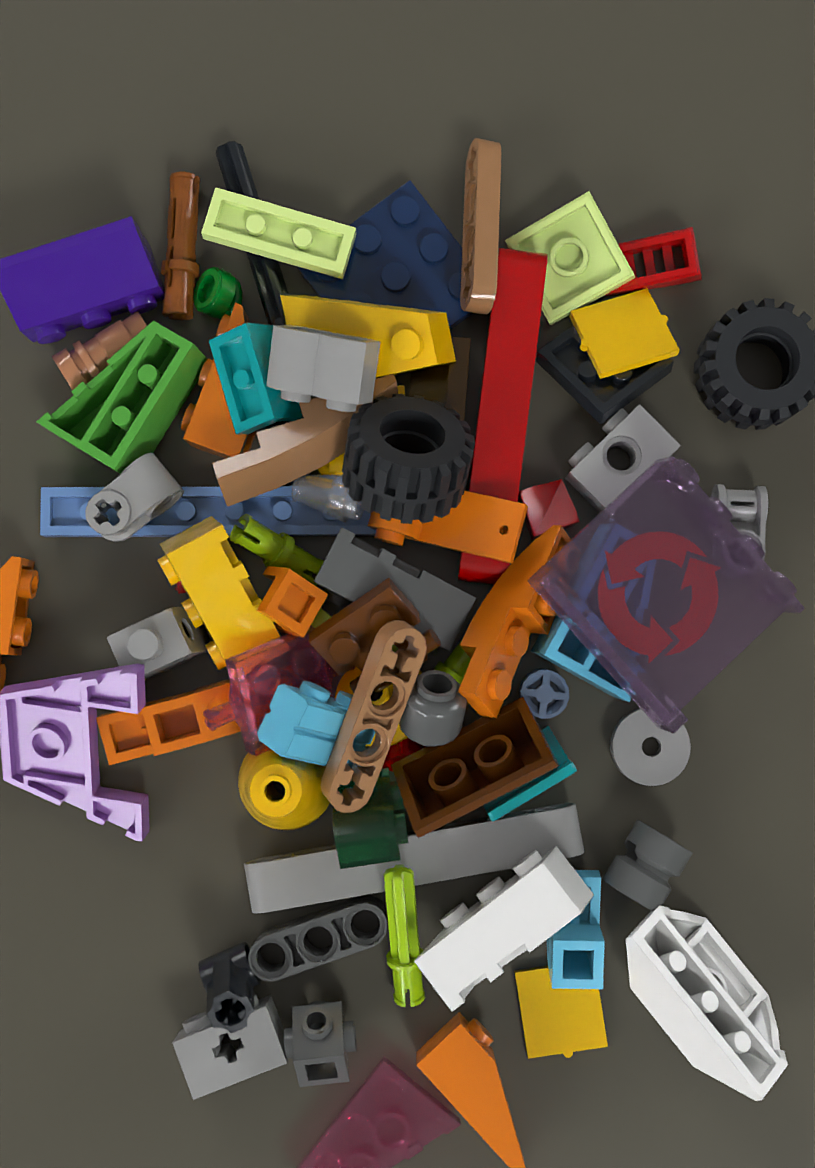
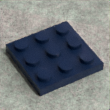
M410 180L349 225L356 228V237L343 279L296 266L315 294L321 298L446 312L450 330L473 314V312L463 311L460 305L462 247Z

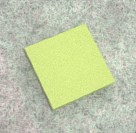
M589 191L505 240L509 249L548 254L542 311L550 325L569 316L570 311L587 306L635 278L631 267Z

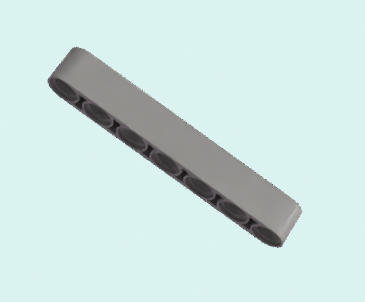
M563 803L507 813L493 822L490 817L450 823L420 838L416 836L414 830L262 857L245 862L244 869L252 913H267L384 892V873L386 869L393 868L397 864H403L404 867L413 870L414 883L417 886L511 869L535 850L543 856L557 846L565 858L581 855L585 851L576 803Z

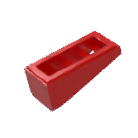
M693 227L618 243L635 278L609 292L606 296L702 280ZM682 247L684 268H675L672 248ZM662 250L666 272H656L653 251ZM643 253L647 276L637 277L634 254Z

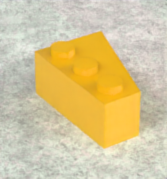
M280 295L286 325L314 328L381 341L376 378L456 361L446 312L377 305L309 295Z
M210 516L160 543L165 556L157 559L171 586L181 582L189 599L181 602L195 629L204 624L213 641L206 644L205 647L218 670L228 667L234 678H237L284 652L287 648L273 621L256 611L262 600L258 597L249 581V575L243 563L237 559L227 540L229 536L225 528L219 521Z

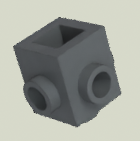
M314 1001L308 1005L292 1007V1027L284 1028V1046L286 1058H293L300 1087L349 1082L348 1052L357 1051V1039L354 1020L345 1021L342 1001L331 1003L327 1001Z

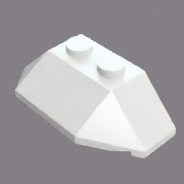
M659 905L654 911L651 910L626 938L631 990L693 1067L755 1101L763 1100L788 1065L784 1050H780L778 1027L769 995L707 918L683 911L670 910L668 907Z

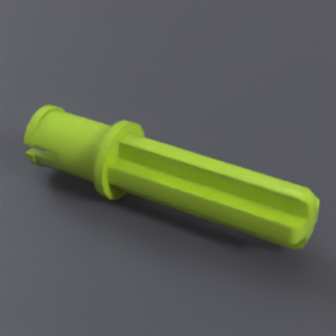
M397 864L393 868L386 869L384 873L390 951L386 955V961L393 974L394 1002L401 1007H406L405 993L409 989L411 1007H415L425 999L422 971L414 962L424 950L419 944L414 873L411 868L404 867L403 864Z

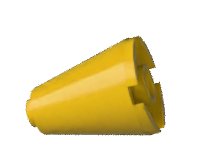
M259 741L247 753L240 767L238 787L241 800L247 811L265 826L278 830H295L305 827L317 820L330 804L321 790V780L326 766L282 757ZM273 781H278L283 784L285 788V795H282L279 792H277V790L274 788Z

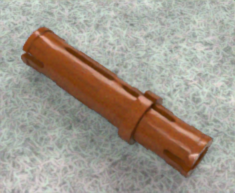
M174 172L169 177L170 200L168 207L166 260L161 263V274L165 276L162 315L172 320H190L194 317L195 279L199 277L200 266L196 263L198 197L201 179L193 173Z

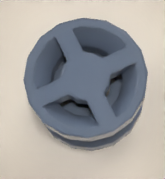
M536 669L528 673L521 681L519 698L524 697L535 717L541 719L553 718L566 708L569 700V687L564 678L558 673L548 669Z

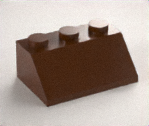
M521 697L503 706L497 718L484 716L461 728V732L454 741L442 746H426L391 764L414 833L420 838L559 767V764L524 697Z

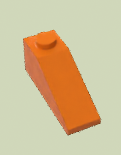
M458 1012L416 1052V1065L509 1168H526L494 1052L490 1046L494 1039L476 1018L468 1022Z

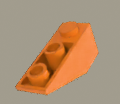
M235 303L231 316L225 314L222 317L216 337L244 323H249L248 316L242 305ZM207 359L199 376L198 385L203 388L197 404H189L182 420L181 430L185 431L183 439L194 448L224 459L249 452L257 431L250 434L235 433L215 361Z

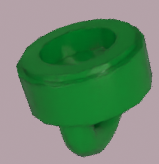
M211 267L200 276L196 284L193 297L194 305L198 312L222 319L225 314L231 316L235 303L242 304L243 291L240 282L231 273L218 267Z

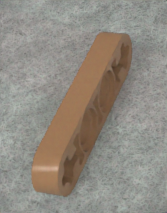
M475 138L471 143L465 169L460 305L463 311L487 315L493 307L497 291L501 145L498 142Z
M394 620L386 623L375 636L322 776L321 790L323 795L336 810L343 813H352L361 809L371 797L426 654L427 645L424 636L405 621ZM404 640L409 642L406 650L398 649L396 653L391 650L394 642L402 643ZM387 665L391 669L396 666L400 671L396 675L387 668H383V666ZM392 682L393 694L390 699L381 705H373L371 694L374 688L380 683ZM365 729L375 730V741L372 746L364 751L353 750V741L359 732ZM348 760L354 763L352 768L347 763ZM352 779L355 782L353 789L345 788L341 794L337 790L340 784L348 785Z

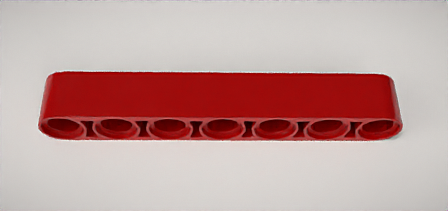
M499 248L497 291L490 313L469 492L518 502L548 259V254ZM461 552L458 581L495 585L497 580L510 566V563Z

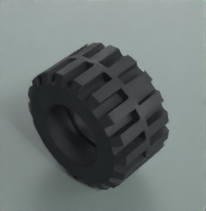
M764 298L758 305H755L754 300L743 302L737 310L733 307L726 312L706 334L705 339L700 343L696 352L699 354V358L694 362L693 373L700 375V379L695 383L697 392L705 391L708 397L703 404L708 410L715 406L721 411L717 416L719 420L726 423L733 419L736 421L735 428L744 430L751 425H755V430L767 429L772 424L777 426L808 406V402L815 398V329L811 330L806 324L812 318L805 311L800 316H796L792 313L795 305L786 301L779 308H776L775 299ZM746 342L761 343L775 352L781 362L783 372L781 384L777 389H759L743 379L736 365V350L740 344Z
M393 394L392 398L384 396L374 398L373 404L365 403L361 405L358 413H354L350 419L342 466L343 485L349 488L348 495L353 501L362 502V509L369 513L375 511L380 514V518L388 521L394 518L401 520V523L412 524L413 520H419L422 523L432 522L434 515L443 518L450 513L451 508H456L459 505L464 494L475 445L474 436L470 435L471 428L467 422L460 421V414L453 409L447 410L444 408L443 403L436 400H425L424 396L414 395L413 397H406L404 394Z

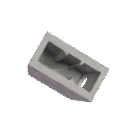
M183 606L166 609L107 637L119 666L144 664L145 681L207 653L205 645L211 642L203 625L195 629ZM182 623H183L184 626L186 627L190 639H189L188 636L186 635V633H185V631H184V629H183Z

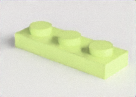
M215 187L201 233L203 239L343 279L355 241L356 228Z

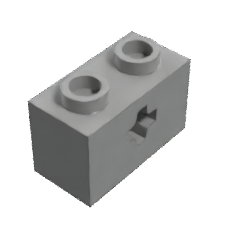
M254 994V1011L249 1015L247 1027L239 1031L230 1033L223 1028H213L206 1012H203L185 1020L182 1023L184 1029L179 1031L172 1042L193 1100L287 1064L289 1060L285 1054L284 1028L271 995L258 1000L257 995ZM226 1033H228L231 1040L241 1039L237 1050H234L231 1043L222 1045L221 1041Z

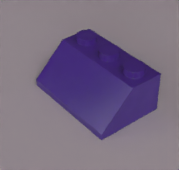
M132 216L0 259V291L20 332L32 342L38 341L40 344L57 342L66 337L67 331L82 326L85 329L103 327L112 321V316L128 311L130 314L136 312L142 314L157 307L158 301L164 300L165 289L151 246Z

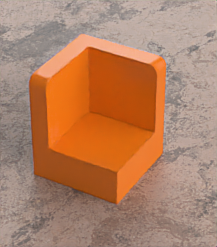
M267 566L263 575L273 581L256 611L275 622L276 629L281 633L304 638L328 594L289 568Z

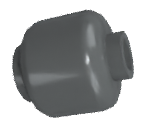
M431 670L417 675L399 722L401 731L410 740L424 746H442L454 741L461 732L467 704L466 698L458 692L460 684L450 674L443 671Z

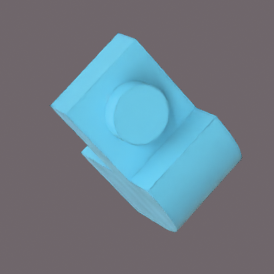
M575 870L594 895L580 915L546 940L551 986L553 989H603L605 941L600 928L601 875L599 870Z

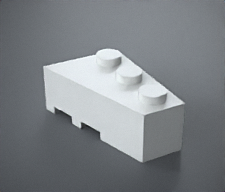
M557 846L543 856L537 850L531 852L512 868L516 875L504 883L500 877L495 878L476 894L480 900L469 909L464 903H461L440 920L444 926L443 930L414 962L451 1011H454L465 1002L466 996L476 984L485 978L492 982L504 973L502 969L504 965L526 950L530 953L580 915L593 897L592 891Z

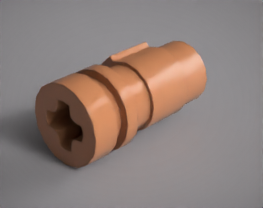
M136 312L124 320H118L94 334L95 337L83 344L80 340L72 344L74 349L68 352L64 348L52 355V358L73 390L82 382L87 384L109 365L107 360L147 327L141 315Z

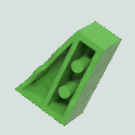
M153 320L107 360L109 365L87 384L84 382L80 383L71 391L73 396L54 413L50 414L47 412L36 422L121 474L133 461L155 451L198 382L207 357L192 342Z

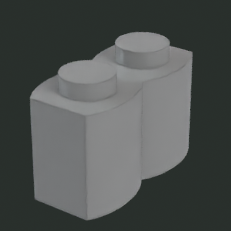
M274 325L266 386L281 390L280 398L284 400L308 403L312 395L327 399L326 408L344 412H355L357 405L371 403L373 400L381 341L302 326Z

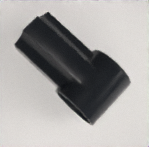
M246 942L203 959L198 964L200 977L207 992L206 1014L213 1028H223L230 1033L247 1027L249 1015L254 1011L253 987L261 984L262 981L253 974L249 967L248 955L250 947Z

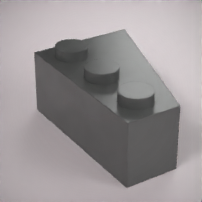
M341 527L314 580L320 587L327 590L328 596L325 600L344 609L378 584L390 578L419 611L420 623L415 625L414 628L421 632V634L428 629H432L438 636L441 645L430 653L437 655L440 647L449 652L476 598L424 570H419L397 559L396 555L381 548L379 550L355 538L354 533Z

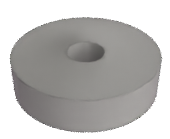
M644 707L627 713L619 720L611 735L610 750L616 767L624 776L638 784L658 786L674 780L681 774L690 757L691 743L687 729L675 715L663 709ZM649 737L655 738L658 742V749L653 755H646L642 750L643 741Z

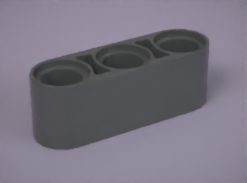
M365 895L270 927L260 933L250 948L248 955L249 967L259 979L277 981L372 948L379 944L386 935L388 927L387 908L377 897ZM360 910H369L377 915L380 925L372 932H362L355 927L352 917ZM312 927H324L330 931L333 942L326 948H316L309 943L306 932ZM266 943L278 944L283 948L286 960L275 965L266 962L261 955V946Z

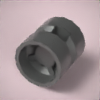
M637 819L624 841L627 848L626 854L616 855L603 880L629 898L654 911L659 905H663L672 890L668 883L669 878L680 876L693 852Z

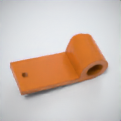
M464 491L461 502L456 508H451L450 513L443 518L434 515L432 522L422 523L419 520H413L412 524L401 523V520L394 518L388 521L380 518V514L374 511L370 514L367 526L376 530L375 539L386 543L403 546L404 539L407 538L513 564L528 506L523 503Z

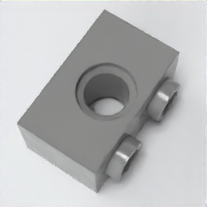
M640 404L630 414L623 408L620 409L602 427L608 435L595 448L587 442L567 461L573 469L565 479L604 519L611 515L681 446ZM611 448L625 450L630 457L629 469L620 471L612 468L607 461V451Z

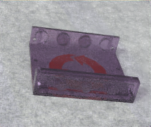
M674 456L657 459L533 574L527 582L656 727L674 734L688 721L686 716L680 711L783 612L801 613L805 608L794 596L797 593V589L793 583L782 573L773 572L762 559L765 556L762 547L749 535H741L730 522L732 514L719 499L713 496L709 498L697 484L700 480L697 472L686 461L682 459L676 460Z

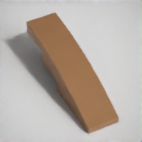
M394 374L375 379L373 399L380 396L392 398L393 394H398ZM319 397L311 399L308 403L300 402L301 419L256 432L260 448L213 462L214 471L227 507L275 490L324 466L345 453L350 419L354 413H358L359 407L363 404L357 405L355 412H344L326 408L327 399Z

